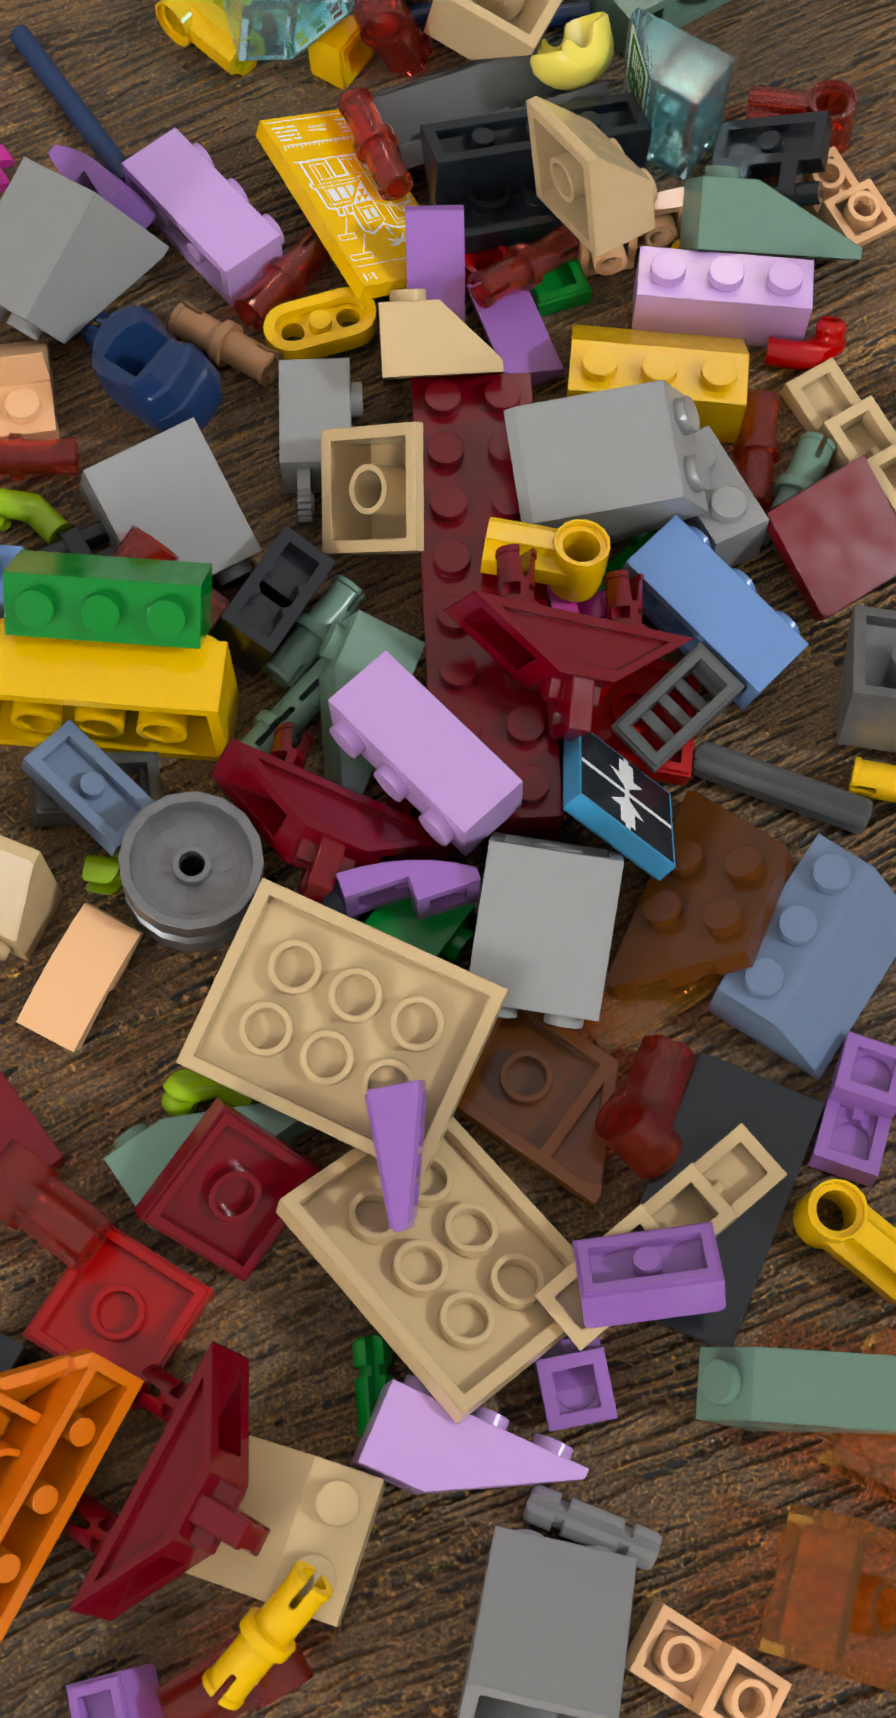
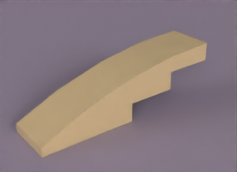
M833 357L785 383L779 394L805 431H813L824 435L818 448L822 450L825 440L828 438L835 443L836 450L829 461L835 470L850 460L864 455L896 514V431L872 395L861 400Z
M741 1123L694 1164L691 1163L647 1202L635 1208L604 1236L712 1222L715 1237H717L779 1184L788 1174ZM575 1261L535 1294L538 1301L580 1352L610 1327L586 1328L584 1326Z

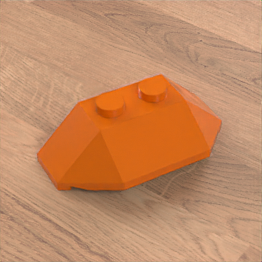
M87 1348L0 1372V1643L144 1383V1380Z

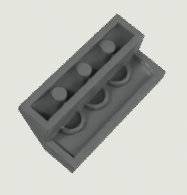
M564 33L544 39L552 47H557L562 43ZM538 43L537 47L535 48V50H534V52H533L532 55L537 54L538 48H539V43ZM532 55L474 60L363 95L361 98L387 157L394 167L405 170L424 164L420 125L527 109L526 100L535 96L553 104L610 96L607 81L596 80L585 87L575 90L555 89L542 83L533 74L530 65Z

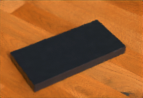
M700 1053L639 1205L647 1202L691 1163L694 1164L741 1123L788 1175L716 1237L725 1279L726 1307L724 1310L651 1320V1322L708 1347L733 1346L825 1103L706 1053Z

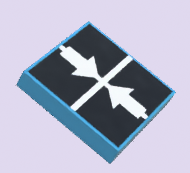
M592 732L584 734L573 741L564 740L563 810L651 877L659 881L676 868L671 794Z

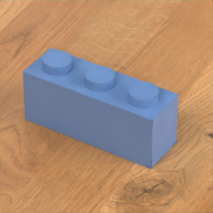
M677 515L632 555L621 569L628 570L629 579L640 573L644 575L643 614L663 632L694 638L678 647L685 655L701 642L745 686L740 695L733 701L742 711L809 645L800 636L799 628L788 615L772 609L756 593L753 582L744 572L736 568H730L713 551L707 536L698 528L691 525L687 526Z

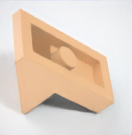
M48 338L39 339L38 342L31 340L0 344L1 449L9 450L60 443L51 351Z

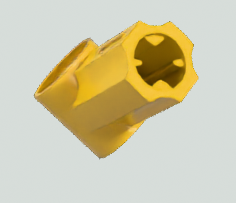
M160 0L155 5V13L161 27L179 46L186 47L192 42L230 75L239 74L244 77L256 67L257 60L265 49L264 37L227 6L226 0Z
M490 517L480 573L497 575L495 551L504 545L519 544L520 555L531 548L537 550L535 582L548 584L552 592L559 598L570 602H583L592 599L599 593L611 548L610 537L599 524L586 519H574L565 522L559 528H552Z
M831 1179L824 1181L802 1196L793 1210V1224L798 1236L804 1243L813 1248L824 1249L888 1303L895 1305L896 1228L870 1208L865 1195L856 1185L847 1180ZM819 1199H829L841 1209L843 1226L840 1231L830 1230L820 1222L816 1212Z

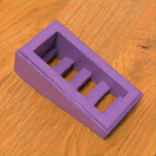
M424 1080L367 1090L368 1094H365L389 1228L393 1229V1232L408 1230L414 1227L415 1219L417 1218L427 1102L426 1081Z

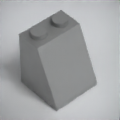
M24 157L0 200V320L4 321L8 312H10L11 315L6 323L38 342L44 332L65 344L160 261L166 254L169 246L96 192Z
M664 380L515 406L504 410L521 522L559 528L565 522L574 519H586L604 528L610 537V544L661 528L675 515L683 521L709 512L705 490L710 488L711 480L707 464L698 453L695 432L700 429V418L697 408L690 396H685Z
M194 417L83 470L79 490L96 521L100 520L109 536L110 545H116L122 557L211 563L212 579L217 577L221 587L253 571L249 561L254 559L262 549Z
M500 832L492 834L488 845L469 972L509 990V994L498 1017L516 1018L518 1009L545 1013L543 1021L558 1027L581 1029L583 1028L584 1019L599 1022L624 866V859L620 852Z
M495 1526L457 1718H619L637 1558L614 1553L612 1550L599 1545L583 1546L544 1537L542 1534L529 1529L512 1530Z

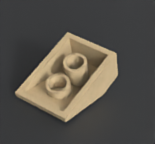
M249 1435L248 1488L239 1508L270 1528L271 1531L258 1556H253L242 1549L236 1550L221 1541L215 1554L210 1555L185 1573L266 1602L290 1573L291 1567L299 1560L305 1561L313 1565L317 1570L299 1591V1595L301 1597L305 1596L322 1574L328 1579L334 1591L330 1600L320 1607L312 1619L335 1627L341 1626L386 1482L384 1479Z

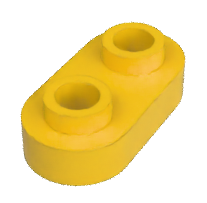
M341 287L282 303L274 307L264 320L265 344L270 349L281 352L283 360L318 359L361 347L368 343L376 332V306L373 299L358 301L350 287ZM345 322L355 323L354 325L347 327L341 326V324ZM290 337H299V338H301L300 340H296V341H288V340H287V339L290 338Z

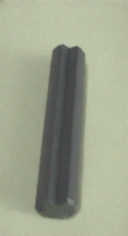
M701 741L692 760L691 773L694 776L855 834H860L865 830L872 814L873 802L866 797L709 741Z

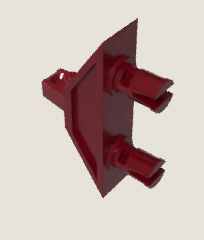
M519 544L501 546L495 551L497 561V595L474 590L443 611L526 689L541 692L542 700L547 701L549 736L551 738L573 741L584 734H588L591 731L592 710L594 707H598L602 688L624 678L694 639L649 629L643 624L644 575L642 573L631 579L628 578V570H615L604 576L607 619L539 604L534 599L537 550L531 548L520 555Z
M285 722L275 728L269 754L230 738L210 774L238 809L247 815L252 825L284 862L303 869L297 893L320 904L323 903L328 894H331L335 883L337 884L336 873L361 866L391 861L436 860L452 862L460 852L451 842L447 846H442L436 842L424 829L419 820V816L422 813L406 798L401 802H397L388 795L384 805L304 770L315 739L313 733L308 729L296 749L293 748L292 733L294 722Z
M214 1341L211 1342L189 1384L170 1374L164 1367L158 1364L147 1366L141 1371L161 1391L159 1397L139 1391L133 1403L140 1409L149 1411L168 1424L119 1516L100 1504L92 1495L82 1494L75 1508L90 1523L89 1528L67 1522L61 1533L70 1540H75L97 1556L68 1611L112 1621L210 1555L215 1554L221 1541L236 1550L242 1549L253 1556L259 1555L271 1529L239 1508L248 1488L249 1358Z

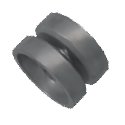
M198 791L166 795L143 808L125 830L118 855L121 882L127 907L141 931L164 947L190 953L218 949L234 939L262 877L264 878V859L260 836L247 815L223 797ZM193 869L203 870L200 874L191 876Z

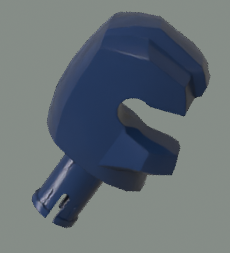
M131 305L117 310L111 315L102 311L92 319L101 325L99 328L88 323L81 329V338L84 343L93 348L91 364L105 392L127 413L160 433L193 417L199 428L202 429L208 424L223 400L220 388V374L207 356L192 342L180 343L174 340L157 316L145 307Z

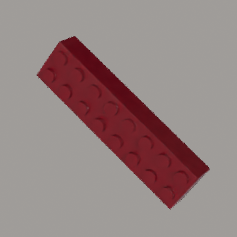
M508 373L411 377L412 421L423 422L424 551L419 552L423 633L424 642L426 643L424 646L426 689L523 780L522 806L477 847L488 846L494 832L558 841L561 837L564 818L558 739L549 736L547 701L542 700L540 691L526 689L443 611L474 590L497 595V575L480 573L490 517L521 522L504 410L533 403L531 374ZM535 582L534 599L544 606H548L546 584Z

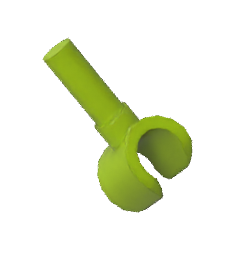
M119 852L113 857L111 855L106 857L92 854L87 856L82 873L83 880L87 881V892L113 895L122 890L118 860Z

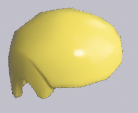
M602 11L569 21L564 27L562 43L557 47H552L546 39H541L537 54L532 55L530 58L533 74L542 83L561 90H575L598 80L610 66L614 55V42L608 14Z

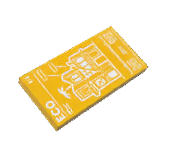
M356 107L260 120L255 136L357 300L362 301L388 296L391 290L407 289L405 206L419 205Z

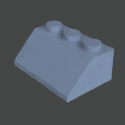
M818 833L783 887L753 967L726 974L707 1010L819 1080L896 957V894L875 867Z

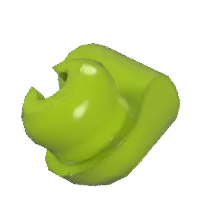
M0 488L1 531L9 529L13 519L26 522L50 544L60 539L59 532L71 527V524L41 495Z
M188 1068L174 1071L167 1078L163 1085L166 1092L161 1099L164 1111L173 1117L192 1114L196 1111L197 1103L214 1098H219L231 1107L258 1103V1101Z

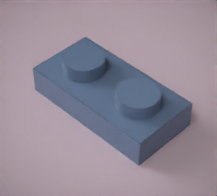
M70 719L23 758L21 769L112 857L120 851L125 830L143 808L155 802Z

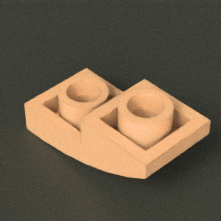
M835 146L829 148L826 172L803 175L802 182H822L824 197L821 205L802 206V208L860 247L896 229V217L872 180L869 178L859 183Z
M684 187L657 192L658 197L654 202L655 229L597 258L579 241L578 261L584 275H612L621 270L634 268L636 249L640 248V246L663 247L681 237Z
M88 902L84 903L53 952L16 1022L72 1052L80 1050L109 991L116 989L144 932Z
M655 1599L626 1653V1670L702 1718H776L792 1686L790 1682L734 1646L721 1641L669 1606Z

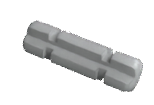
M535 1485L531 1490L523 1512V1519L527 1523L546 1531H550L551 1527L560 1530L558 1536L583 1546L599 1545L612 1550L614 1553L636 1557V1567L639 1569L650 1570L654 1566L662 1541V1536L658 1532L637 1523L634 1524L633 1528L625 1525L626 1519L575 1498H571L570 1502L562 1500V1493L543 1485Z

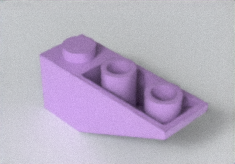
M409 1374L406 1375L403 1383L392 1379L384 1384L350 1463L351 1466L382 1478L386 1482L412 1494L572 1482L585 1479L589 1468L570 1460L574 1450L568 1445L538 1433L534 1434L531 1442L506 1431L510 1421L488 1408L478 1407L457 1425L416 1376Z

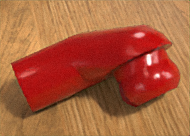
M824 316L818 319L815 334L804 341L769 337L765 366L809 371L832 357L835 359L842 354L847 344V340L844 339L847 331L846 323L838 317Z

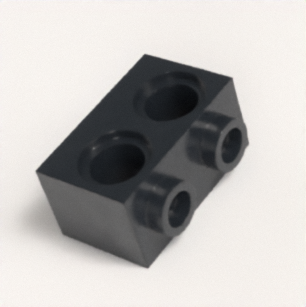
M285 525L208 635L218 641L228 642L232 663L254 678L274 653L336 561Z

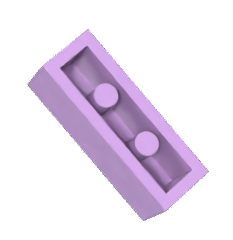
M173 128L121 163L126 184L136 191L157 214L158 217L152 224L231 307L285 271L282 252L284 236L276 221L268 214H263L262 216L249 203L247 195L240 184L233 178L226 180L216 170L211 157L199 143L191 144L176 128Z
M640 246L633 293L631 329L744 339L745 344L748 346L768 347L769 337L803 341L813 309L814 260Z
M386 650L328 699L333 725L329 731L336 743L352 758H356L361 754L377 769L374 772L377 782L389 796L397 802H401L406 798L421 812L419 820L422 826L440 845L447 846L451 842L466 857L522 806L523 780Z

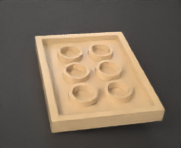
M262 877L176 1063L376 1157L365 1099V1094H368L367 1090L415 1080L426 1081L427 1102L420 1176L423 1179L504 1005L509 990Z
M453 1116L425 1178H420L417 1218L415 1219V1226L408 1230L393 1232V1229L389 1228L377 1158L357 1148H353L279 1199L276 1209L278 1216L457 1425L567 1336L538 1301L535 1294L575 1261L573 1247Z

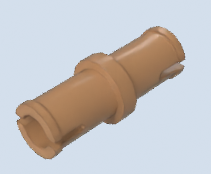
M184 301L183 304L179 303L173 310L168 322L169 334L176 338L179 337L188 343L192 342L199 349L207 353V357L212 363L219 367L229 365L255 379L264 387L268 383L272 384L279 374V360H283V354L245 335L243 327L232 320L221 322L194 307L188 301Z

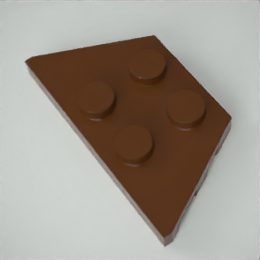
M687 791L673 823L676 868L660 881L651 876L605 980L604 988L611 1001L622 1002L632 999L631 988L664 979L667 980L670 988H675L697 982L705 975H724L753 967L793 864L787 846L697 791Z
M518 1009L516 1018L498 1017L455 1112L593 1209L601 1196L602 1176L619 1061L572 1028L558 1027L545 1023L543 1021L545 1013Z

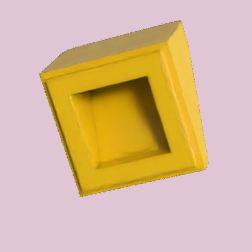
M360 11L338 20L307 44L312 74L342 90L352 83L374 56L369 13Z

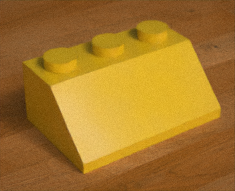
M573 324L566 397L664 380L685 396L691 397L699 414L700 429L709 425L719 442L737 444L747 406L749 352L744 339Z

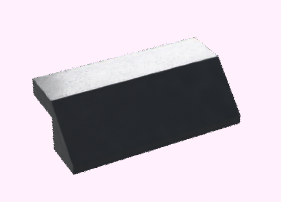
M633 92L555 104L590 120L608 138H614L620 144L624 154L634 164L648 171L646 161L653 128ZM527 109L420 125V139L431 205H464L465 254L497 249L499 246L510 247L574 236L537 197Z

